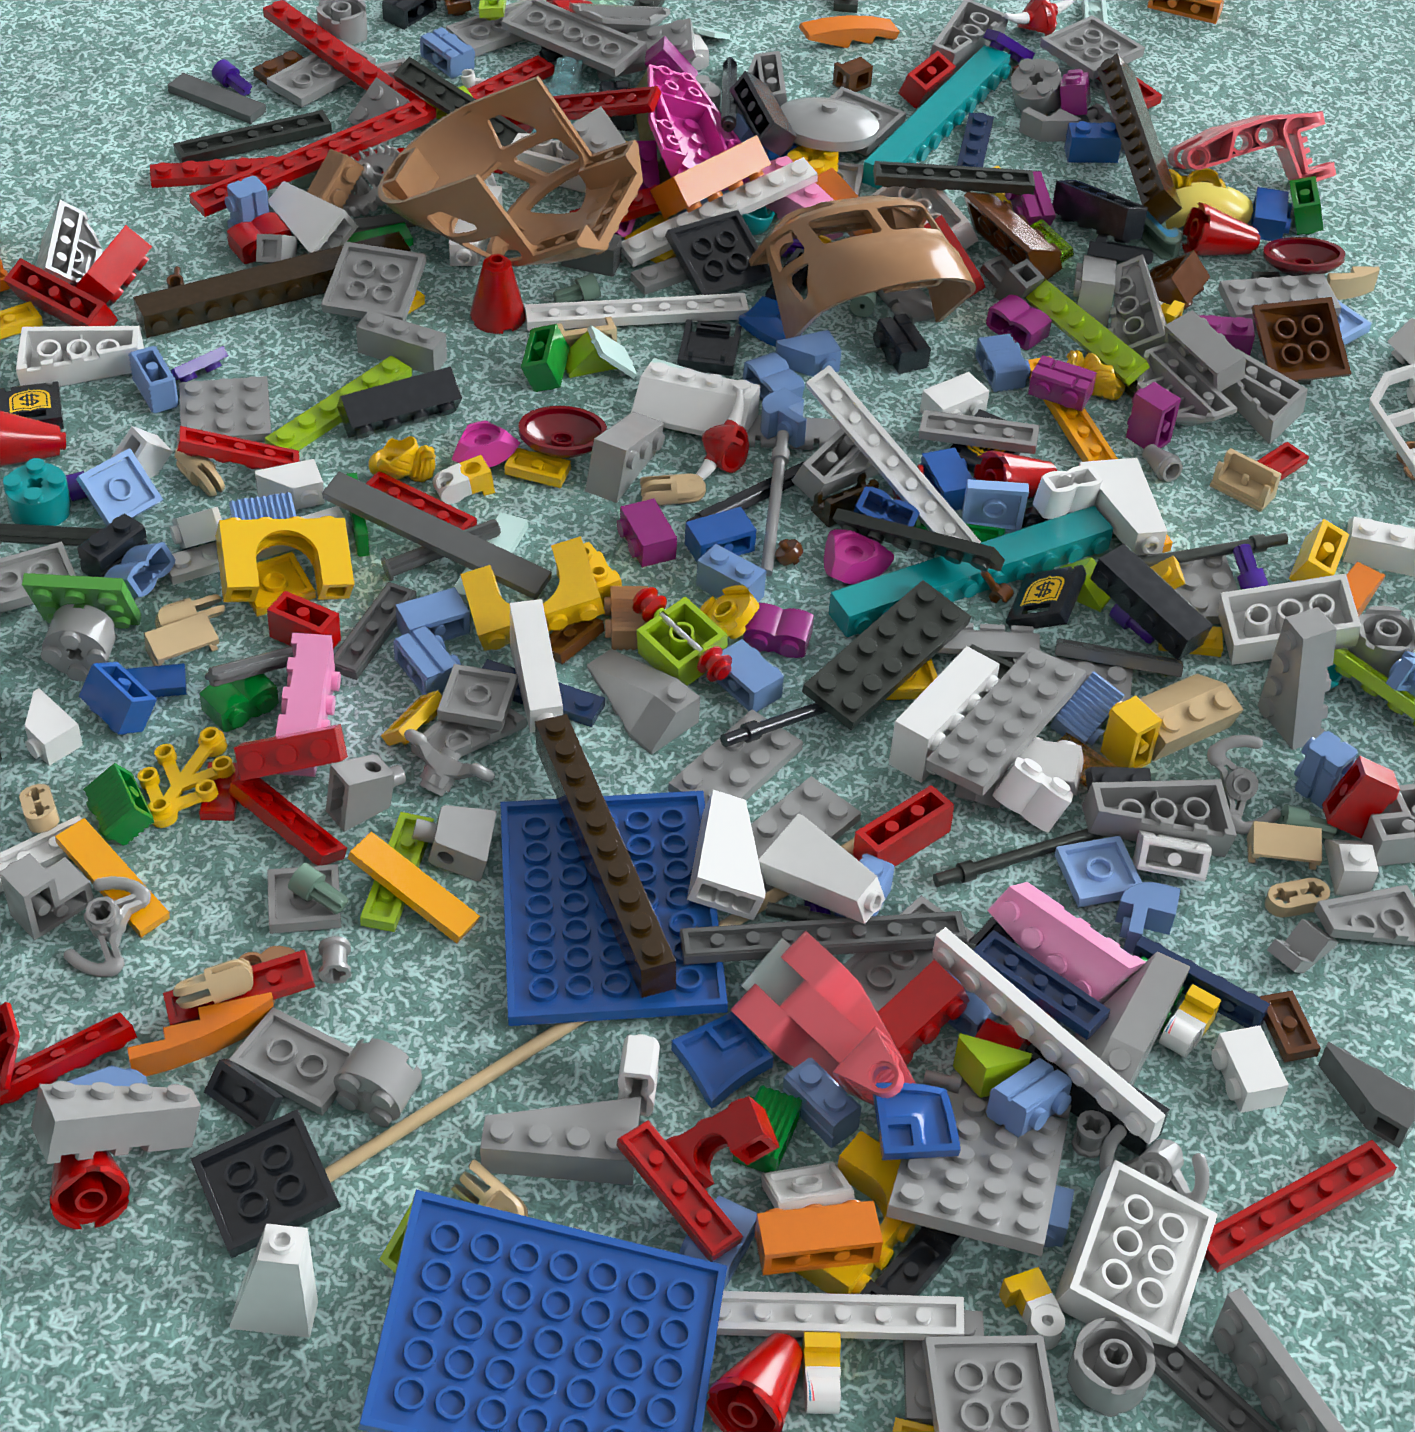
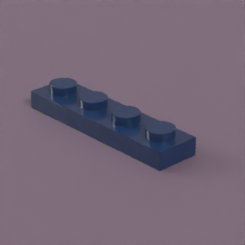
M969 112L957 166H984L994 116Z
M489 659L482 666V669L516 674L514 667ZM558 682L563 704V715L567 714L571 721L593 727L605 707V697ZM518 683L512 701L523 704Z
M995 930L973 949L976 954L1038 1007L1084 1039L1088 1040L1109 1018V1008Z
M1141 936L1136 943L1132 956L1136 955L1140 959L1143 956L1150 959L1158 951L1190 966V970L1182 985L1185 987L1184 995L1194 984L1221 999L1217 1011L1221 1015L1246 1028L1263 1024L1270 1003L1228 982L1225 978L1198 966L1192 960L1185 959L1168 950L1160 943Z

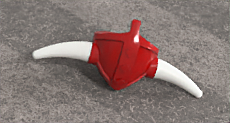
M1031 0L1022 13H1005L1004 17L1011 22L1017 23V26L1020 28L1045 33V36L1052 34L1057 27L1056 16L1067 9L1075 0H1063L1055 4L1049 0Z
M741 388L737 389L733 410L725 423L714 426L702 434V443L706 456L696 474L702 477L703 480L710 476L717 467L727 473H735L745 464L749 451V439L745 428L741 426L744 412V396Z

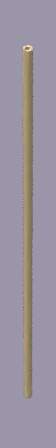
M854 838L841 845L851 855H853ZM775 887L766 892L765 899L757 914L767 908L768 902L776 903L790 893ZM731 914L718 923L719 926L742 925L749 919ZM586 1022L557 1023L329 1165L325 1168L330 1183Z

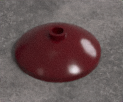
M1308 237L1276 239L1267 243L1263 249L1265 260L1277 270L1290 276L1326 274L1341 266L1345 261L1346 255L1343 248L1332 242Z
M547 406L532 410L521 418L518 426L519 436L525 444L539 453L556 458H573L591 453L594 438L607 430L606 423L598 415L572 406Z

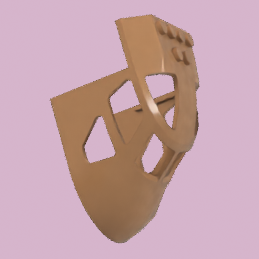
M536 76L463 105L427 128L388 167L380 181L378 196L389 208L412 224L440 234L485 258L492 254L505 256L506 251L517 250L521 256L509 259L512 267L563 262L592 254L599 255L605 252L613 235L618 231L621 220L628 213L631 202L637 197V192L643 182L639 147L635 139L592 154L540 77ZM498 115H504L534 127L536 132L512 144L502 146L489 119ZM553 138L561 141L579 156L578 159L551 173H546L519 161L516 157L529 148ZM497 169L530 184L529 188L517 198L507 212L484 182ZM577 175L586 184L585 199L581 209L577 212L545 214L530 211L549 192ZM458 219L471 223L477 228L469 232L455 233ZM491 238L486 252L470 244Z
M872 195L825 201L810 207L797 209L776 221L775 225L749 259L750 266L769 264L786 339L800 336L821 313L834 306L883 289L884 293L926 287L929 290L936 322L943 321L976 290L975 283L959 252L948 242L925 206L918 201L903 197ZM908 208H916V211H912ZM926 220L929 222L931 228H924V223L926 222ZM872 229L871 234L853 236L823 244L818 237L820 235ZM798 238L804 247V253L782 268L780 257L792 245L793 239ZM808 265V294L804 300L793 286L792 276Z

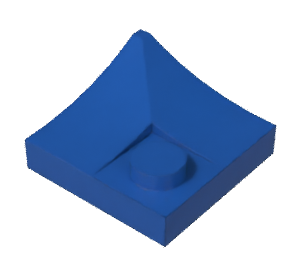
M762 296L749 311L739 316V325L766 344L776 347L777 340L786 339L777 300Z
M733 1012L671 1040L672 1052L686 1068L711 1109L718 1106L730 1094L751 1079L773 1068L774 1057Z
M876 1083V1086L878 1088H887L892 1083ZM904 1083L901 1091L894 1097L881 1098L873 1094L882 1160L959 1156L961 1151L952 1105L946 1089L930 1085Z

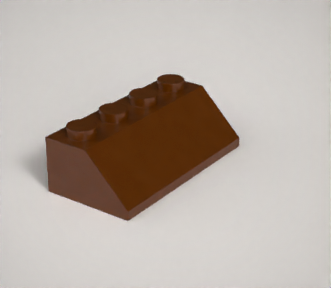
M974 192L964 194L973 229L1000 254H1003L1011 264L1015 266L1028 259L1045 277L1044 281L1063 269L1060 260L1062 256L1060 249L1054 243H1048L1040 230L1030 227L1023 215H1017L1013 212L1012 207L1007 201H1001L994 194Z

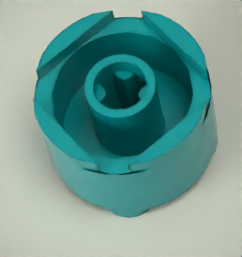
M33 458L28 460L26 465L14 469L3 478L9 513L15 524L58 526L69 517L71 499L66 475L59 467L45 463L43 459Z

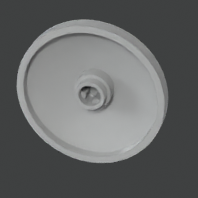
M805 97L788 101L780 106L797 136L794 143L822 151L846 152L868 147L877 139L879 128L877 118L870 111L854 103L826 97Z

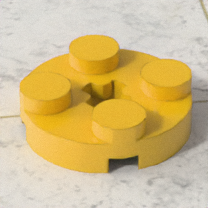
M798 146L787 154L793 162L804 157L818 175L830 168L838 172L839 152Z
M734 585L723 589L724 595L716 600L711 596L700 608L703 613L727 633V637L729 636L730 639L739 638L744 634L745 626L759 609L757 600L742 585Z

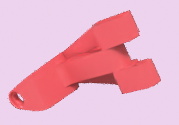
M1323 111L1299 114L1258 115L1210 127L1172 147L1168 153V161L1172 167L1202 170L1228 162L1233 157L1275 146L1286 177L1289 180L1316 176V181L1318 182L1337 175L1334 162L1308 167L1309 164L1313 163L1312 158L1306 157V154L1310 152V148L1303 145L1308 139L1307 136H1301V132L1325 124ZM1262 128L1267 131V139L1264 142H1261L1258 138L1259 131ZM1239 135L1243 140V144L1237 150L1234 144L1236 137ZM1181 150H1184L1181 156L1182 164H1180L1177 160V155Z
M804 931L781 956L804 979L779 1006L757 984H754L730 1009L786 1064L795 1068L806 1059L812 1057L847 1094L874 1105L873 1094L881 1098H891L901 1091L904 1083L916 1084L862 984L807 931ZM876 1083H892L887 1088H878L876 1086Z

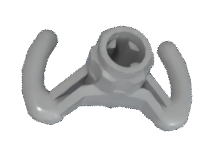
M407 729L405 731V739L416 745L426 764L419 776L422 778L419 784L422 787L443 797L446 791L450 792L455 780L477 777L486 782H492L495 779V773L491 769L478 763L463 764L458 761L461 754L445 746L442 747L441 751L434 749L427 742L424 734L414 729Z
M1233 735L1221 739L1210 746L1207 752L1209 763L1220 771V779L1236 834H1248L1254 821L1274 823L1281 817L1280 810L1272 808L1262 817L1245 822L1241 819L1246 801L1254 797L1258 790V779L1254 772L1247 768L1236 766L1225 755L1229 749L1261 748L1263 740L1260 737L1251 735Z
M109 876L95 879L93 882L94 889L97 891L124 890L130 892L131 895L115 901L106 896L95 898L88 903L84 913V920L93 936L100 942L105 961L103 963L91 962L83 958L74 949H67L63 956L75 969L98 977L116 976L121 972L124 967V958L121 956L119 945L122 935L126 930V925L131 915L145 908L151 899L150 890L138 881L126 877ZM107 942H110L112 950L109 949Z
M1116 1125L1103 1142L1099 1159L1101 1173L1114 1161L1116 1148L1127 1134V1130L1123 1125ZM1158 1139L1141 1156L1123 1163L1202 1205L1209 1189V1168L1205 1155L1196 1153L1192 1157L1195 1185L1193 1191L1190 1192L1180 1170L1184 1164L1182 1150L1172 1140Z

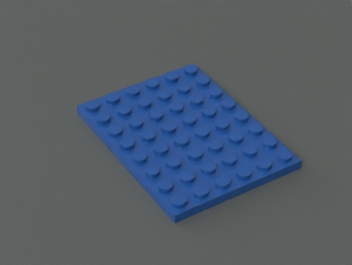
M703 790L603 796L676 960V989L641 998L558 800L541 799L500 802L509 1026L728 1013L723 962L683 965L679 937L680 928L719 926L717 909L687 900L702 814L705 809Z
M416 1189L358 1430L367 1432H702L727 1265Z

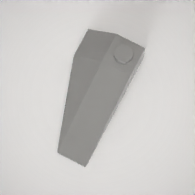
M1142 254L1117 265L1114 306L1111 307L1110 311L1112 317L1111 328H1108V330L1141 357H1144L1145 350L1165 343V325L1167 323Z

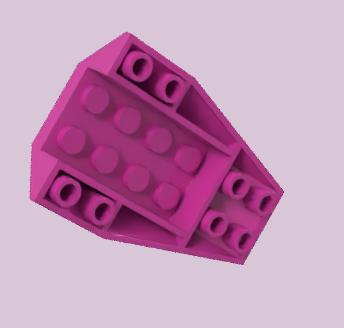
M649 64L647 68V87L658 86L662 93L654 112L648 113V122L671 178L742 143L734 131H724L721 126V113L694 76L687 72L679 73L672 71L663 65L658 67ZM749 178L743 179V183L749 181Z

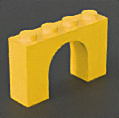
M294 516L288 519L261 517L252 520H241L240 518L232 517L219 520L215 538L223 602L256 601L260 587L256 556L264 549L277 545L293 547L301 551L310 560L314 568L318 600L350 598L354 587V577L345 518L323 516L320 518L304 519L303 517Z
M581 536L551 545L560 579L555 593L543 603L548 631L561 630L567 625L580 621H589L605 614ZM491 565L460 574L483 650H497L510 644V606L501 597Z
M861 1130L839 1155L837 1167L851 1186L874 1200L883 1216V1222L879 1225L883 1239L880 1261L877 1263L796 1272L824 1292L830 1294H860L866 1284L872 1280L870 1276L877 1268L882 1271L888 1265L894 1254L892 1249L897 1242L905 1243L916 1225L886 1217L901 1159L882 1160L880 1142Z

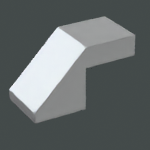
M1027 107L1022 111L1019 132L1039 142L1065 141L1068 123H1078L1081 121V118L1062 109L1057 110L1048 117Z
M1301 919L1286 941L1274 939L1267 951L1294 972L1305 973L1335 948L1339 942L1333 937H1329L1324 930L1312 921Z

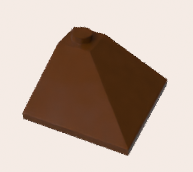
M1332 297L1259 304L1251 307L1266 366L1295 382L1351 375Z

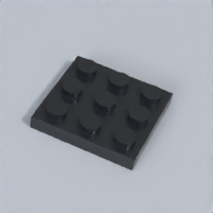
M739 210L672 228L666 232L665 237L697 295L731 294L772 281L768 264L750 266L749 259L758 248V245Z
M298 1109L191 1158L231 1258L257 1247L266 1224L299 1227L341 1207Z

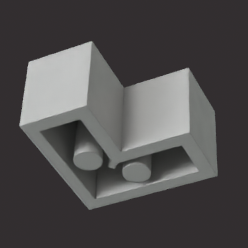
M1415 784L1399 785L1400 791L1396 800L1388 805L1382 814L1370 816L1361 841L1373 845L1377 866L1415 862Z
M29 853L18 861L10 863L5 869L0 871V878L10 915L34 940L84 910L88 903L94 899L90 881L66 857L44 868Z

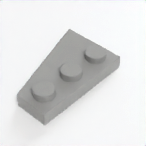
M510 708L503 730L438 720L423 734L427 738V742L434 749L441 751L442 747L445 746L461 754L462 757L526 728L527 718ZM411 743V752L423 759L416 745Z
M1407 885L1318 901L1314 908L1329 937L1415 946V897Z

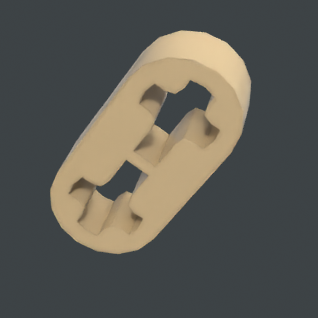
M32 785L20 793L19 798L22 810L31 832H47L58 825L59 815L48 785Z
M1305 878L1278 883L1271 886L1268 890L1265 907L1269 913L1277 917H1291L1315 912L1314 908L1318 901L1329 898L1330 889L1324 881L1317 878Z

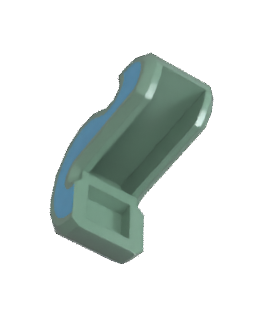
M1147 211L1141 240L1160 259L1171 260L1179 254L1182 233L1177 227L1172 229L1166 228V221L1160 224Z

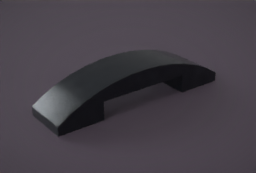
M921 1226L920 1231L875 1282L870 1280L860 1294L919 1296L948 1262L965 1237Z

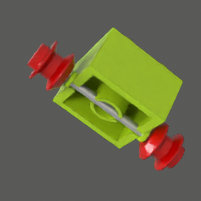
M644 588L637 592L633 599L632 609L637 614L642 613V619L647 622L636 630L638 654L653 668L679 679L686 686L706 672L707 679L710 682L723 680L729 675L732 669V657L730 655L722 656L723 649L728 647L727 633L686 596L665 610L667 599L663 595L658 596L656 588Z

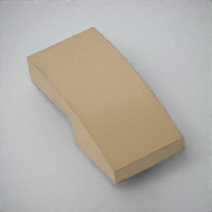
M1352 266L1351 273H1328L1327 281L1337 300L1354 298L1374 291L1380 269L1379 267Z

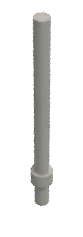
M785 430L778 431L776 447L773 448L771 456L773 472L761 568L766 570V576L769 577L773 573L785 466L789 463L790 451L787 449L789 433Z

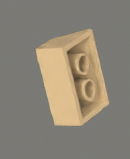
M1200 674L1192 675L1139 698L1162 719L1152 756L1153 761L1230 728L1244 710L1226 683Z

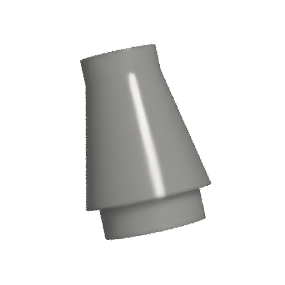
M1150 444L1143 450V458L1148 462L1159 480L1171 482L1180 476L1183 465L1177 455L1158 448L1155 444Z

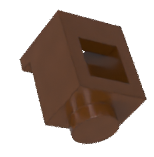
M861 56L843 64L836 62L834 63L832 84L837 88L844 87L854 92L871 87L873 65Z

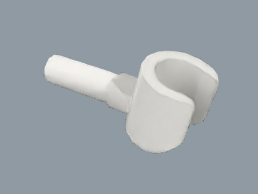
M472 69L462 71L463 76H461V80L466 88L487 80L475 78V73Z

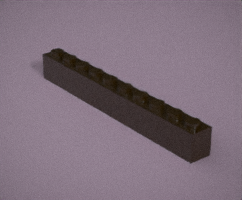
M1116 53L1111 58L1104 60L1100 67L1097 68L1141 203L1143 206L1148 207L1147 211L1162 224L1183 208L1136 75Z
M399 231L353 242L411 252ZM344 245L134 296L136 318L146 338L324 294Z
M564 714L535 721L537 753L641 998L676 989V960L568 715Z

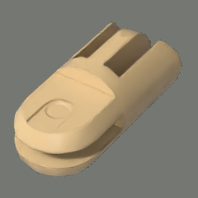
M176 448V465L179 471L193 485L199 486L210 497L217 495L215 488L220 492L225 489V484L216 471L215 464L208 457L188 456L183 452L177 451Z
M675 474L640 478L642 501L654 498L658 505L698 502L704 497L706 492V484L703 478L697 474Z
M217 594L193 601L190 598L167 604L158 611L155 620L156 629L203 612L206 613L209 619L217 617L224 613L225 605H218L197 612L222 601V598Z
M240 958L205 968L203 974L185 979L176 984L173 989V995L179 997L176 1003L181 1008L188 1009L211 1001L216 1004L245 994L253 986L252 966L249 961Z
M475 1159L471 1161L468 1167L483 1181L468 1172H463L459 1180L466 1188L454 1184L451 1189L463 1201L528 1217V1208L524 1202Z

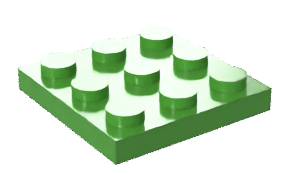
M24 573L23 588L42 618L48 623H51L54 613L60 607L74 604L73 608L84 609L85 605L100 609L113 620L115 628L127 629L130 625H140L141 612L123 578Z

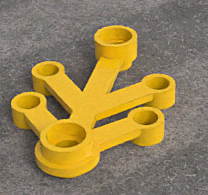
M207 727L200 732L198 738L199 747L181 772L176 763L177 754L173 745L162 744L155 749L154 754L157 762L163 766L171 785L164 796L158 786L160 784V777L156 768L146 767L138 772L137 778L143 789H146L151 801L147 806L154 818L153 826L157 828L169 827L178 819V812L201 802H210L218 796V789L213 780L227 778L235 771L232 759L229 756H219L226 751L228 746L224 733L216 727ZM219 756L214 759L211 768L198 772L208 757ZM195 787V792L181 796L184 791Z

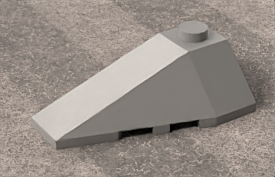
M612 649L587 664V668L603 694H606L611 702L616 716L619 715L625 725L624 729L628 736L651 755L699 723L700 696L679 679Z
M1157 951L1103 1004L1110 1009L1109 1018L1088 1040L1077 1033L1074 1037L1121 1078L1134 1086L1187 977L1190 966Z

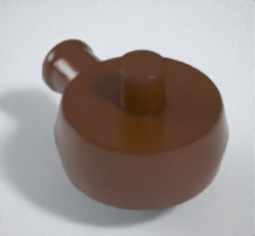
M796 539L781 540L778 543L780 547L775 552L777 561L783 566L792 563L793 565L800 562L799 558L803 554L801 543Z

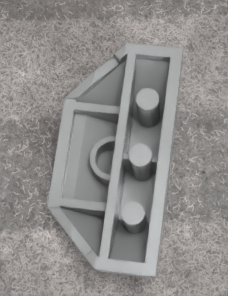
M569 3V8L573 13L624 34L658 26L670 15V9L666 7Z
M59 200L42 237L36 267L72 286L77 285L102 253V247L94 230L88 224L89 219L85 212Z
M1168 342L1145 350L1143 358L1148 362L1150 368L1139 376L1136 388L1139 390L1152 382H1156L1181 398L1175 423L1194 426L1216 421L1237 413L1238 408Z

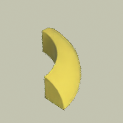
M1208 182L1191 183L1189 187L1176 189L1183 209L1166 220V228L1172 229L1173 227L1180 228L1184 226L1190 210L1193 207L1198 208L1199 205L1197 203L1199 202L1206 203L1248 224L1253 213V204L1246 195L1229 186L1223 188L1213 186L1212 183Z

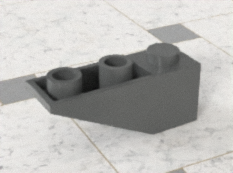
M1328 1042L1318 1066L1363 1126L1392 1145L1400 1148L1415 1126V1090L1404 1086L1385 1075L1381 1070L1361 1061L1347 1050Z

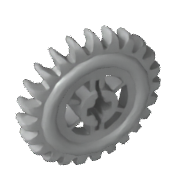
M377 145V154L371 147H368V157L362 151H359L361 160L358 163L364 167V171H361L362 175L359 176V180L353 186L354 189L348 195L349 199L343 205V210L350 217H358L360 214L363 216L367 215L370 210L374 212L379 205L381 207L385 205L378 196V187L384 175L381 174L382 171L385 173L400 154L395 147L390 148L388 145H385L384 150L380 145ZM365 178H366V179L368 180V182L371 184V186L373 187V189H371V188L369 187V184L367 183V181L365 180Z

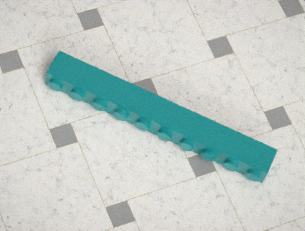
M984 45L864 161L862 183L877 189L883 187L875 185L873 172L875 161L902 163L925 161L928 154L933 149H937L940 142L945 137H949L957 125L962 124L969 112L973 113L976 106L980 102H984L987 95L992 90L995 91L1003 79L1006 80L1011 71V65H1009L1011 54Z
M1091 506L981 542L980 544L995 547L1005 559L1001 571L988 569L992 578L999 585L1000 583L1007 584L1016 580H1023L1027 573L1036 574L1039 571L1051 570L1067 563L1077 562L1081 558L1093 554H1101L1109 549L1114 528L1095 506ZM939 556L831 592L828 614L847 638L863 633L922 580L952 602L963 598H971L978 593L990 590V588L981 576V570L974 568L970 563L961 562V564H954Z

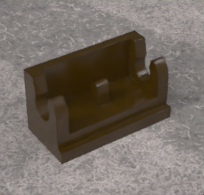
M864 472L858 476L857 485L824 500H822V491L816 493L811 511L829 528L837 524L833 520L837 508L853 512L864 487L879 489V482L876 479H872L866 485L867 475Z

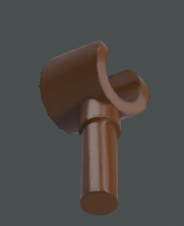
M174 267V273L167 278L168 288L184 284L183 277L180 275V267Z
M988 571L980 572L992 591L989 594L991 602L997 603L1002 599V602L1007 603L1013 597L1014 591L1011 586L1006 583L998 585Z

